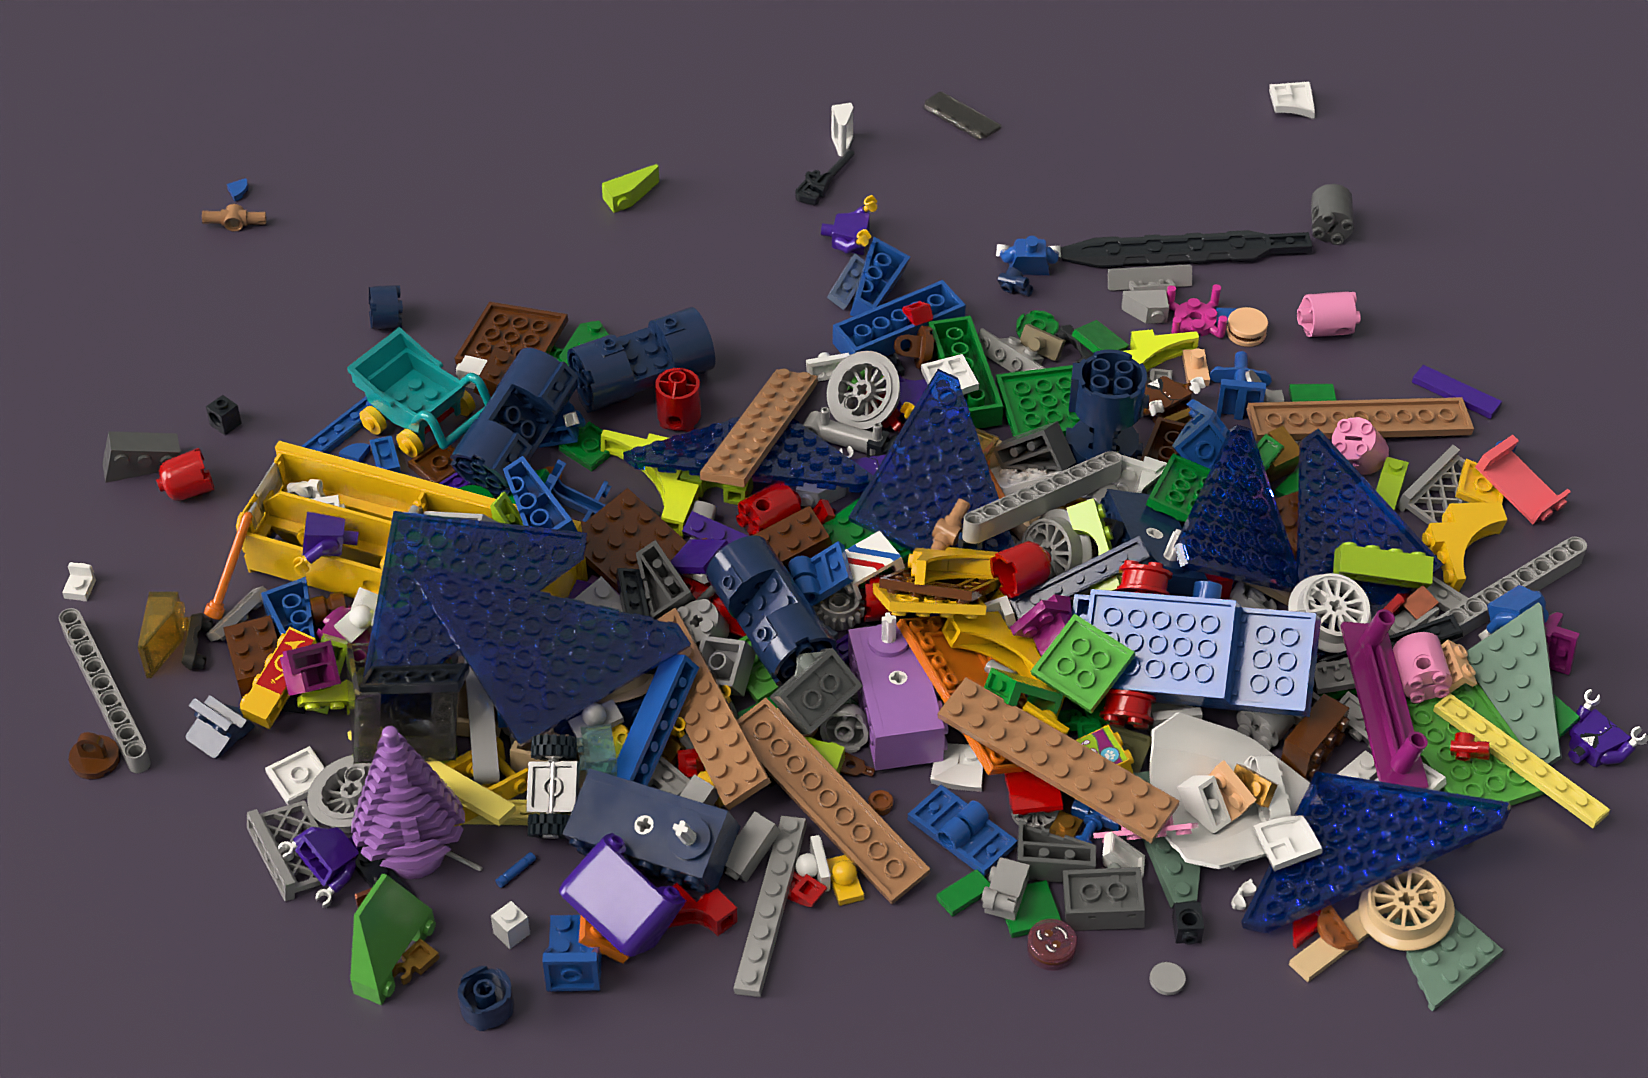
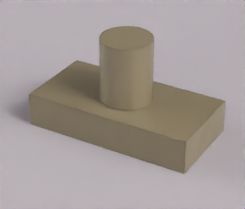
M1025 324L1020 337L1022 345L1029 347L1032 351H1037L1038 354L1053 361H1059L1066 342L1030 324Z

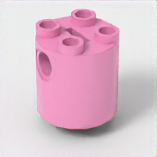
M1347 291L1306 294L1297 310L1298 324L1303 326L1306 336L1321 337L1354 333L1356 324L1360 323V312L1356 311L1355 306L1356 293Z
M1360 417L1342 419L1338 422L1332 435V448L1354 473L1368 475L1379 471L1384 466L1386 457L1389 456V447L1376 428L1368 420Z
M1418 632L1407 635L1396 642L1393 646V653L1403 690L1411 702L1421 703L1424 700L1435 697H1446L1450 693L1449 688L1452 685V677L1438 636L1433 633Z

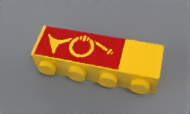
M291 627L288 628L285 634L283 633L279 637L277 648L273 654L271 653L267 657L262 673L256 675L249 694H245L241 700L240 709L244 718L268 729L272 727L289 698L280 657H283L282 652L316 644L317 642L314 637Z

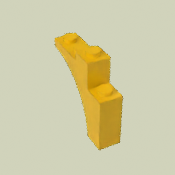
M1501 502L1450 503L1442 515V523H1429L1422 535V543L1426 546L1428 555H1437V562L1441 565L1445 584L1458 592L1466 580L1463 564L1465 550L1472 543L1483 537L1500 534L1507 522Z
M947 547L945 551L916 548L913 554H909L908 568H912L911 577H915V584L925 585L936 580L955 578L999 580L998 577L993 578L990 569V559L998 552Z
M999 611L986 612V615H978L976 619L965 618L964 614H954L953 618L947 619L942 632L951 648L966 649L984 654L1016 671L1018 675L1042 682L1031 674L1032 668L1041 658L1034 639L1014 636L1011 629H1008Z

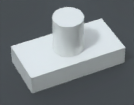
M827 352L819 354L818 358L806 360L807 373L818 376V381L829 380L837 365L850 355L849 353L830 356Z

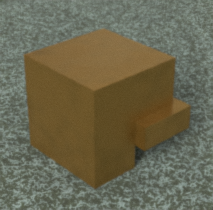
M1280 426L1268 433L1270 437L1284 446V450L1265 472L1263 479L1265 485L1294 472L1304 454L1284 426Z

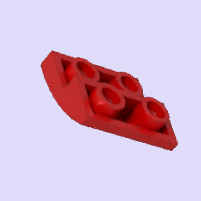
M1029 771L1005 773L1009 803L1013 814L1027 815L1032 812L1051 813L1055 810H1063L1061 792L1058 788Z

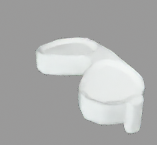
M1252 879L1244 882L1239 887L1238 892L1231 901L1233 909L1245 910L1246 902L1243 897L1256 894V886L1252 883Z

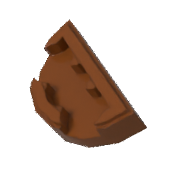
M1331 904L1324 907L1317 921V930L1320 937L1328 945L1336 949L1352 950L1358 948L1359 942Z

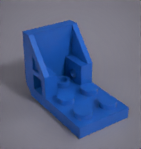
M1192 399L1186 404L1191 410L1188 414L1192 419L1184 426L1172 447L1179 456L1211 470H1216L1237 452L1240 444L1213 410Z
M581 915L550 916L549 948H546L543 952L546 991L600 990L602 953H600V947H587L579 943Z

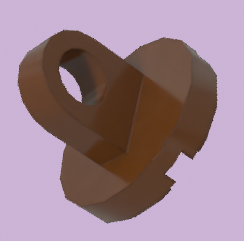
M922 325L917 336L901 335L897 337L894 342L896 353L903 357L914 358L916 368L921 369V364L927 363V360L931 361L933 356L934 337L930 334L933 329L930 326ZM904 339L908 340L911 345L907 352H904L900 347Z
M91 732L80 734L77 743L73 745L69 752V763L76 775L85 779L104 777V774L108 771L111 773L120 761V752L116 742L110 737Z

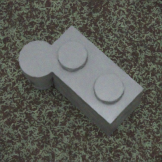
M999 858L997 867L992 866L989 881H991L989 887L985 886L981 901L983 902L985 913L1015 921L1029 880L1030 865Z

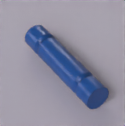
M529 852L524 858L504 872L503 875L499 876L495 880L496 884L500 888L505 886L536 860L535 855Z

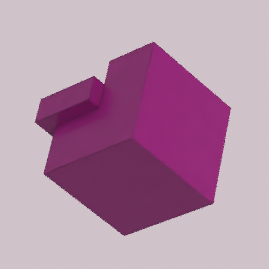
M331 640L282 652L283 657H280L289 696L341 684Z

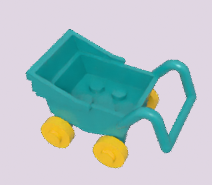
M400 327L347 367L355 386L365 392L368 402L373 405V407L367 406L360 412L363 426L375 435L380 434L387 428L386 421L388 419L394 424L406 428L397 434L396 440L402 452L412 458L424 451L425 435L432 430L439 447L445 450L463 436L473 421L478 418L484 407L446 438L439 425L440 422L453 412L456 416L460 414L468 416L475 410V402L470 393L465 390L468 384L473 382L476 385L485 406L491 396L480 376L475 373H468L459 380L441 369L443 367L442 362L435 359Z

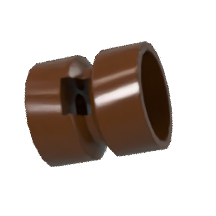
M343 591L332 593L328 598H325L323 595L310 598L316 628L326 625L323 623V620L332 611L340 606L346 608Z

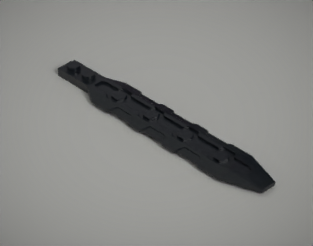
M1242 230L1211 234L1186 233L1185 235L1169 236L1158 234L1119 238L1118 236L1095 237L1060 248L1062 261L1095 267H1119L1129 264L1161 265L1171 262L1203 263L1213 260H1256L1269 254L1312 252V243L1309 232L1264 234Z

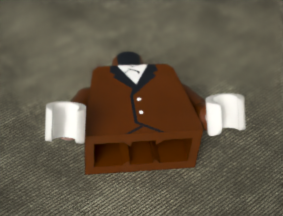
M1162 376L1155 381L1147 377L1145 394L1149 395L1148 409L1144 408L1143 416H1149L1156 423L1158 416L1165 418L1187 409L1188 406L1186 404L1191 401L1192 393L1198 394L1201 388L1206 387L1203 377H1196L1186 384L1175 382L1166 376Z

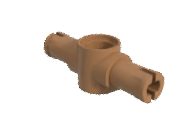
M230 204L226 209H221V211L203 210L202 224H221L227 230L235 232L241 230L247 224L266 225V212H247L238 204Z
M958 499L949 516L947 515L945 519L940 518L932 533L934 538L930 549L945 551L947 547L956 546L959 533L963 532V524L961 522L970 508L968 502Z

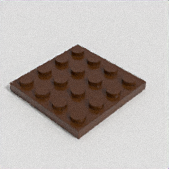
M489 302L455 356L456 365L461 363L465 355L488 360L495 347L515 356L523 348H534L549 354L569 321L568 315Z
M628 488L581 525L586 564L600 577L602 576L618 593L617 568L639 569L636 557L638 551L656 540L669 561H671L687 543Z

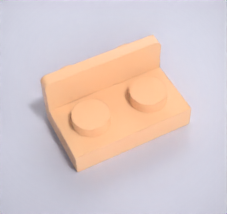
M1450 640L1441 644L1452 677V685L1449 688L1450 693L1464 683L1472 687L1477 685L1474 677L1475 670L1468 662L1466 649L1461 644L1457 645Z
M1225 760L1219 763L1209 774L1215 776L1231 822L1245 813L1256 801V798Z

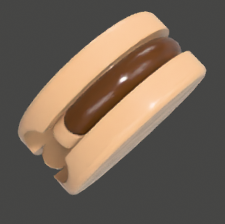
M1244 307L1236 309L1228 318L1227 336L1237 345L1244 347L1257 346L1266 338L1268 319L1261 311L1254 308Z

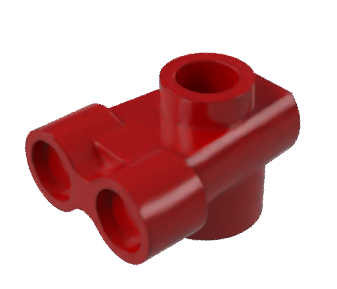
M1458 732L1455 733L1454 741H1451L1450 753L1459 761H1470L1471 758L1489 760L1490 742H1475V735Z

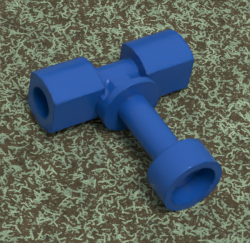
M1077 799L1074 800L1071 807V815L1083 819L1086 825L1082 835L1075 836L1076 839L1093 844L1091 838L1095 830H1101L1102 827L1115 831L1120 830L1121 825Z

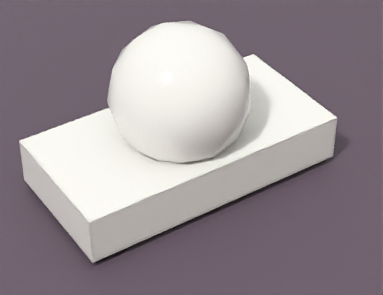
M369 593L338 621L334 627L351 644L372 624L371 621L375 610L384 607Z
M1112 831L1104 835L1102 857L1105 868L1111 863H1117L1121 868L1141 867V876L1143 877L1145 855Z
M819 835L810 836V853L800 855L795 863V868L802 877L806 874L811 877L817 876V880L827 887L825 892H828L831 886V875L822 840Z

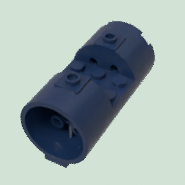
M694 307L651 320L647 328L619 337L610 334L568 349L567 352L568 366L578 375L576 391L579 401L587 413L622 402L633 397L637 392L655 387L656 379L665 370L685 368L699 375L712 370L716 362L710 332L703 317Z
M534 348L521 349L498 383L496 391L450 456L453 459L451 466L471 485L487 488L494 496H499L503 492H506L508 495L511 490L503 468L522 456L529 463L547 432L577 389L578 375L565 362H560L543 351Z
M1100 350L1094 352V356L1086 360L1083 358L1080 363H1073L1069 412H1075L1080 421L1073 428L1066 427L1065 438L1076 460V463L1068 468L1105 452L1114 451L1137 459V456H1142L1143 443H1139V433L1136 432L1133 425L1140 418H1143L1144 408L1148 409L1149 395L1145 394L1147 371L1143 363L1139 364L1132 359L1131 354L1119 350Z
M761 536L739 538L723 547L713 557L707 568V580L730 615L737 620L751 641L754 652L778 687H781L795 674L798 655L820 652L822 649L833 648L838 654L836 649L837 642L765 538Z

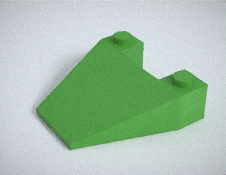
M383 873L354 914L350 978L355 995L382 1005L386 997H390L394 992L395 982L392 969L412 940L417 941L420 938L424 941L427 936L432 935L436 926L433 910Z

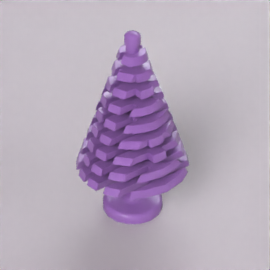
M387 726L382 730V737L379 740L377 751L365 780V786L362 788L361 797L358 800V806L353 815L355 817L351 823L352 838L356 847L368 845L361 850V854L368 860L374 861L384 858L380 866L391 868L398 877L418 879L432 874L440 867L445 854L451 850V848L444 846V844L459 840L464 829L460 825L455 827L454 825L465 823V812L462 809L463 805L458 796L454 795L455 792L447 786L442 778L440 779L436 771L407 743L408 741L398 733L395 727Z

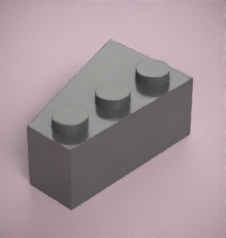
M1058 421L1008 438L992 448L1001 469L1026 470L1034 468L1040 471L1055 469L1062 472L1076 463Z
M108 431L102 463L105 483L159 472L163 462L177 457L181 453L177 433Z
M656 540L636 553L641 578L644 583L645 596L650 609L649 613L653 622L673 608L678 609L696 600Z
M1019 820L1017 862L1030 865L1029 880L1063 882V870L1095 869L1096 845L1067 835L1063 838L1051 834L1049 829L1042 827L1039 830L1028 826L1027 822Z

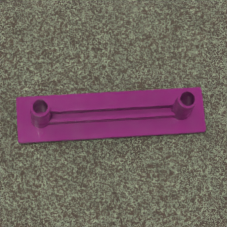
M1380 609L1370 623L1342 622L1340 628L1380 787L1426 790L1429 786L1421 754L1427 747L1428 740L1422 733L1414 732L1388 634V631L1395 622V617L1390 611Z

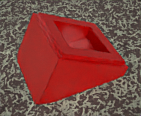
M919 301L902 308L904 314L915 326L933 320L931 306L928 303Z

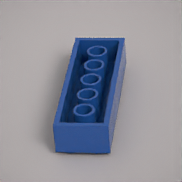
M941 280L834 324L833 345L841 354L849 353V355L861 351H873L887 357L896 353L894 342L897 337L901 335L917 336L922 325L928 326V322L917 326L913 325L902 311L903 307L919 301L928 303L931 306L933 320L931 321L964 317L966 305ZM904 339L900 347L904 350L911 347L908 340Z

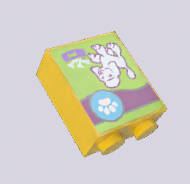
M1109 725L1075 740L1133 774L1131 764L1134 763L1133 757L1128 749L1123 750V742L1118 732L1113 733Z

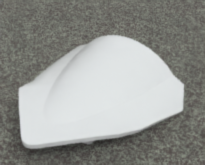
M1177 712L1152 729L1149 769L1150 784L1180 801L1178 808L1172 815L1174 825L1198 823V828L1191 829L1192 834L1176 835V830L1166 831V840L1180 853L1186 863L1222 869L1267 856L1254 831V825L1288 816L1303 815L1306 818L1318 799V791L1310 782L1256 740L1233 729ZM1223 760L1233 771L1236 764H1241L1278 784L1269 808L1262 807L1254 802L1245 813L1216 833H1211L1185 810L1177 786L1194 775H1209Z

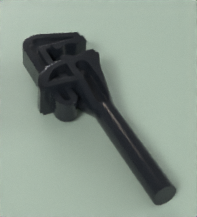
M848 150L827 173L820 175L819 170L808 171L805 175V180L795 190L796 200L812 205L818 204L819 197H825L833 177L854 156V152Z

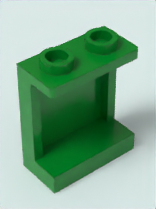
M991 667L984 686L985 689L1003 698L1004 703L1017 706L1021 693L1028 695L1027 702L1029 701L1041 710L1053 711L1056 715L1061 707L1064 696L1038 680Z

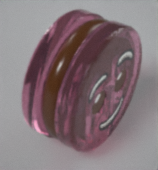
M1045 919L1037 922L1031 928L1028 935L1027 953L1030 960L1036 966L1045 970L1054 971L1067 967L1075 956L1076 934L1067 923L1058 919Z

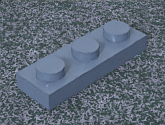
M856 254L850 258L826 297L843 310L857 291L865 263L862 258Z

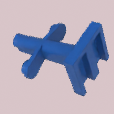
M1239 351L1235 354L1234 367L1223 368L1217 366L1210 372L1211 380L1221 383L1216 410L1219 418H1221L1222 413L1232 414L1234 419L1243 420V416H1248L1246 410L1248 403L1264 402L1266 386L1272 382L1271 375L1263 370H1253L1262 383L1247 381L1245 374L1253 369L1248 368V354L1244 351Z
M558 459L545 485L560 504L585 514L583 521L586 522L606 506L599 502L601 496L606 498L612 486L608 485L609 482L604 481L595 499L586 496L560 481L559 477L566 463Z

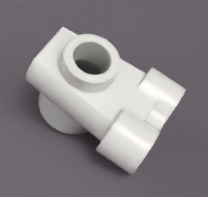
M310 479L308 482L301 481L287 485V493L309 499L326 497L325 493H323L322 480Z

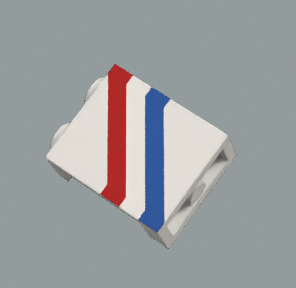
M880 531L845 550L854 581L844 588L848 594L852 593L857 600H860L862 596L858 588L859 584L889 567L894 572L905 568L902 557Z

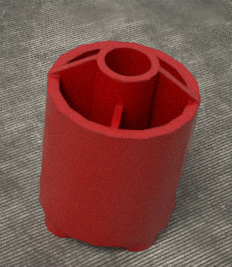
M672 368L665 370L656 379L657 418L663 429L689 432L695 428V425L701 418L700 380L691 370Z
M777 481L738 503L739 514L736 515L737 523L740 527H745L749 536H752L800 511L801 498L786 483Z

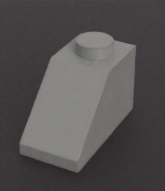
M1166 290L1123 291L1121 308L1146 324L1167 323L1169 304Z

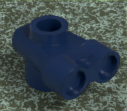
M1009 267L1006 273H1000L997 281L1003 291L1007 293L1016 291L1022 295L1031 296L1033 286L1029 284V278L1023 277L1022 272L1018 269Z

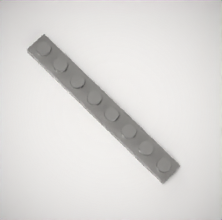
M781 816L778 826L781 832L774 841L734 984L735 994L761 997L793 879L795 863L798 859L807 827L806 818Z

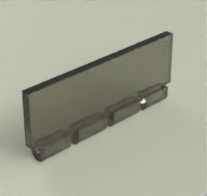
M942 91L927 99L923 106L925 110L934 115L937 114V117L952 123L953 126L967 132V134L978 140L982 139V137L987 138L1001 129V125Z

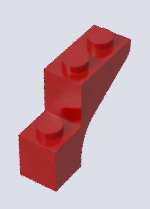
M678 883L672 886L679 891L680 896L686 902L669 927L699 924L719 936L737 923V907L719 889L716 888L712 892L704 894L696 902Z

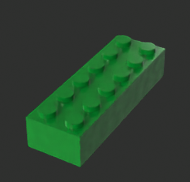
M971 316L928 322V326L933 329L930 334L934 337V360L937 361L963 354L979 383L978 390L949 401L950 407L968 409L967 430L1002 425L1003 404Z

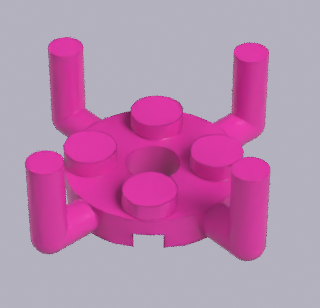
M1213 285L1211 301L1207 304L1200 302L1196 298H1191L1188 302L1180 305L1174 302L1176 287L1168 286L1167 299L1169 309L1174 311L1171 334L1197 332L1201 336H1206L1211 333L1220 339L1223 338L1226 331L1227 317L1220 316L1218 326L1216 327L1217 311L1214 309L1219 304L1221 286Z

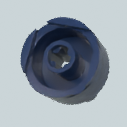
M400 285L369 287L368 302L370 304L369 318L371 329L402 328V316L399 313H403L402 300H398L401 297Z
M479 966L463 975L457 993L461 1014L468 1024L475 1027L478 1031H486L503 1024L513 1015L514 1000L511 981L503 970Z

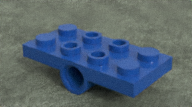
M839 541L811 559L807 556H797L788 563L792 579L812 607L854 581L845 547Z
M942 784L908 813V821L972 869H977L984 877L991 871L992 866H997L1000 857L1005 858L1017 847L1018 840L990 821L988 812L983 805L974 800L967 804Z

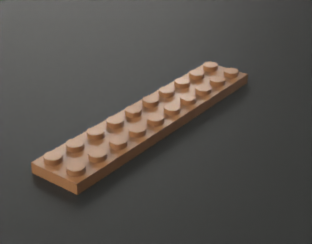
M776 369L702 468L700 480L745 487L818 384V376L810 375L807 372L797 373L791 372L788 369Z
M1462 397L1248 403L1246 409L1256 441H1260L1265 434L1268 435L1270 431L1280 426H1284L1294 440L1332 439V435L1340 420L1355 417L1368 420L1382 437L1472 435L1474 430Z
M673 608L651 623L658 662L660 664L664 654L686 655L699 667L678 717L684 719L686 723L685 730L722 802L730 810L770 784L771 781L680 612Z
M966 677L938 712L940 720L1151 844L1179 806L1180 801L1022 709L1004 703L1003 698Z
M764 698L738 719L764 770L891 905L930 874V868L767 698Z

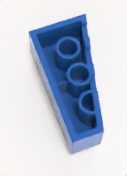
M523 456L503 468L538 561L579 534L573 520Z
M306 577L261 593L267 616L271 615L278 638L291 627L316 639Z

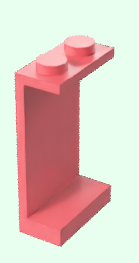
M1511 435L1486 452L1475 468L1532 525L1539 520L1544 522L1553 514L1554 509L1559 511L1567 504L1565 499L1571 491L1567 489L1557 496L1512 451L1519 440L1514 435Z

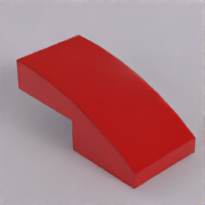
M794 872L787 899L807 907H813L825 893L827 887L808 874L802 877Z

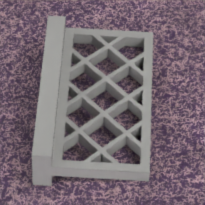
M1452 445L1403 493L1396 508L1402 512L1408 509L1429 525V523H1439L1435 520V517H1442L1448 507L1447 504L1469 503L1457 497L1446 498L1445 491H1454L1456 495L1457 479H1460L1461 473H1456L1454 466L1458 464L1463 467L1465 459L1458 455L1460 449ZM1442 478H1451L1453 485H1443ZM1429 491H1439L1440 498L1430 497ZM1427 503L1428 510H1421L1416 504ZM1432 503L1442 504L1443 511L1433 510Z
M305 800L259 814L257 809L247 812V830L285 902L295 899V893L322 885L309 868L302 866L304 861L301 858L297 864L284 861L283 855L290 850L280 853L278 850L280 844L276 842L278 836L291 839L290 843L294 841L293 838L300 834L302 828L319 827ZM300 810L304 814L302 820L290 817L291 813ZM276 819L281 822L277 828L267 825L266 821ZM289 823L298 827L295 833L283 830L284 825ZM298 872L310 876L308 880L299 883L295 877Z

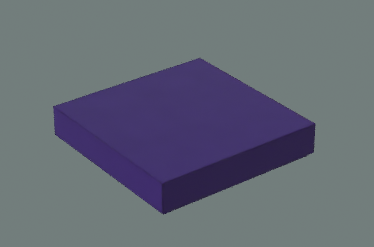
M689 539L670 562L678 574H706L713 557L723 547L728 545L727 540Z

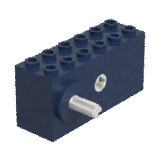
M1107 489L1105 497L1100 501V504L1105 509L1106 518L1125 523L1122 538L1117 542L1116 547L1140 536L1151 558L1141 564L1148 565L1149 562L1162 563L1163 568L1171 571L1173 574L1172 579L1168 580L1167 592L1174 596L1193 597L1194 582L1208 581L1180 522L1170 515L1157 512L1151 507L1146 506L1150 494Z
M590 768L563 835L569 840V845L577 848L578 853L587 856L605 835L613 832L623 839L626 846V851L622 856L636 869L644 870L646 875L659 879L660 876L666 877L672 884L678 883L682 886L685 883L691 885V889L705 894L706 890L712 892L717 888L741 826L727 810Z

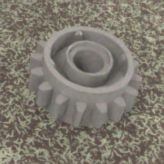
M843 587L814 605L813 609L824 625L830 626L835 631H843L853 628L857 623L861 622V617H864L865 601L857 600L852 593L848 594Z

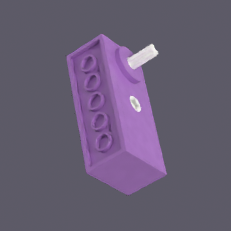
M885 613V617H882V624L848 630V663L851 672L863 685L857 691L859 707L867 714L869 726L868 743L875 770L944 761V751L948 750L947 739L944 734H948V724L938 718V712L943 707L942 702L937 701L938 692L897 627L896 615L891 616L890 613Z

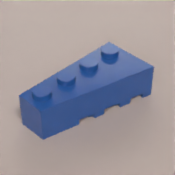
M873 237L850 315L852 317L884 303L904 274L910 256Z

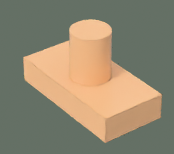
M1199 348L1183 350L1182 359L1186 382L1190 383L1196 377H1203L1205 385L1209 386L1210 377L1205 350Z

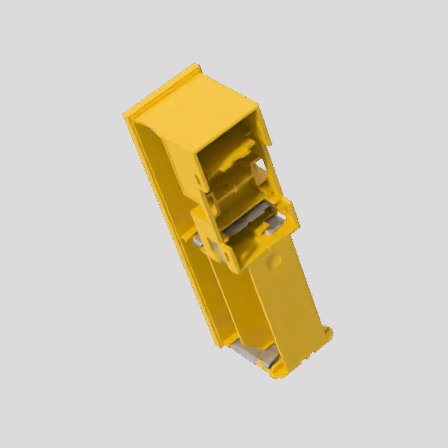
M278 441L275 446L277 456L243 512L239 514L236 524L238 531L243 514L245 512L252 513L253 517L242 547V551L245 553L244 558L248 572L258 571L290 581L306 577L308 586L333 593L343 591L344 596L354 599L359 587L389 598L392 594H408L409 590L416 593L417 607L426 606L431 603L445 605L460 601L459 587L483 585L487 632L497 635L493 643L497 647L535 643L548 627L554 628L576 580L588 581L580 521L573 520L579 533L577 536L539 561L537 557L535 560L499 551L498 544L496 548L461 546L459 539L418 529L424 512L484 514L493 519L490 505L496 499ZM310 479L322 480L323 493H325L326 497L338 495L340 504H345V508L287 493V485L301 481L308 482ZM307 512L344 518V530L359 532L357 546L343 544L342 555L321 556L312 564L310 562L307 564L309 571L305 575L298 576L293 566L294 559L305 557L302 555L303 545H300L296 536L300 528L305 527ZM279 535L286 542L275 540V537ZM503 639H504V640L511 641V642H515V643H514V645H513V644H510V643H506V642H503Z

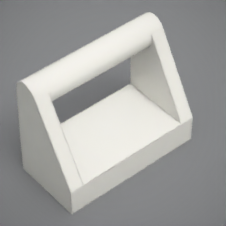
M852 103L832 106V139L839 156H843L848 151L853 140Z

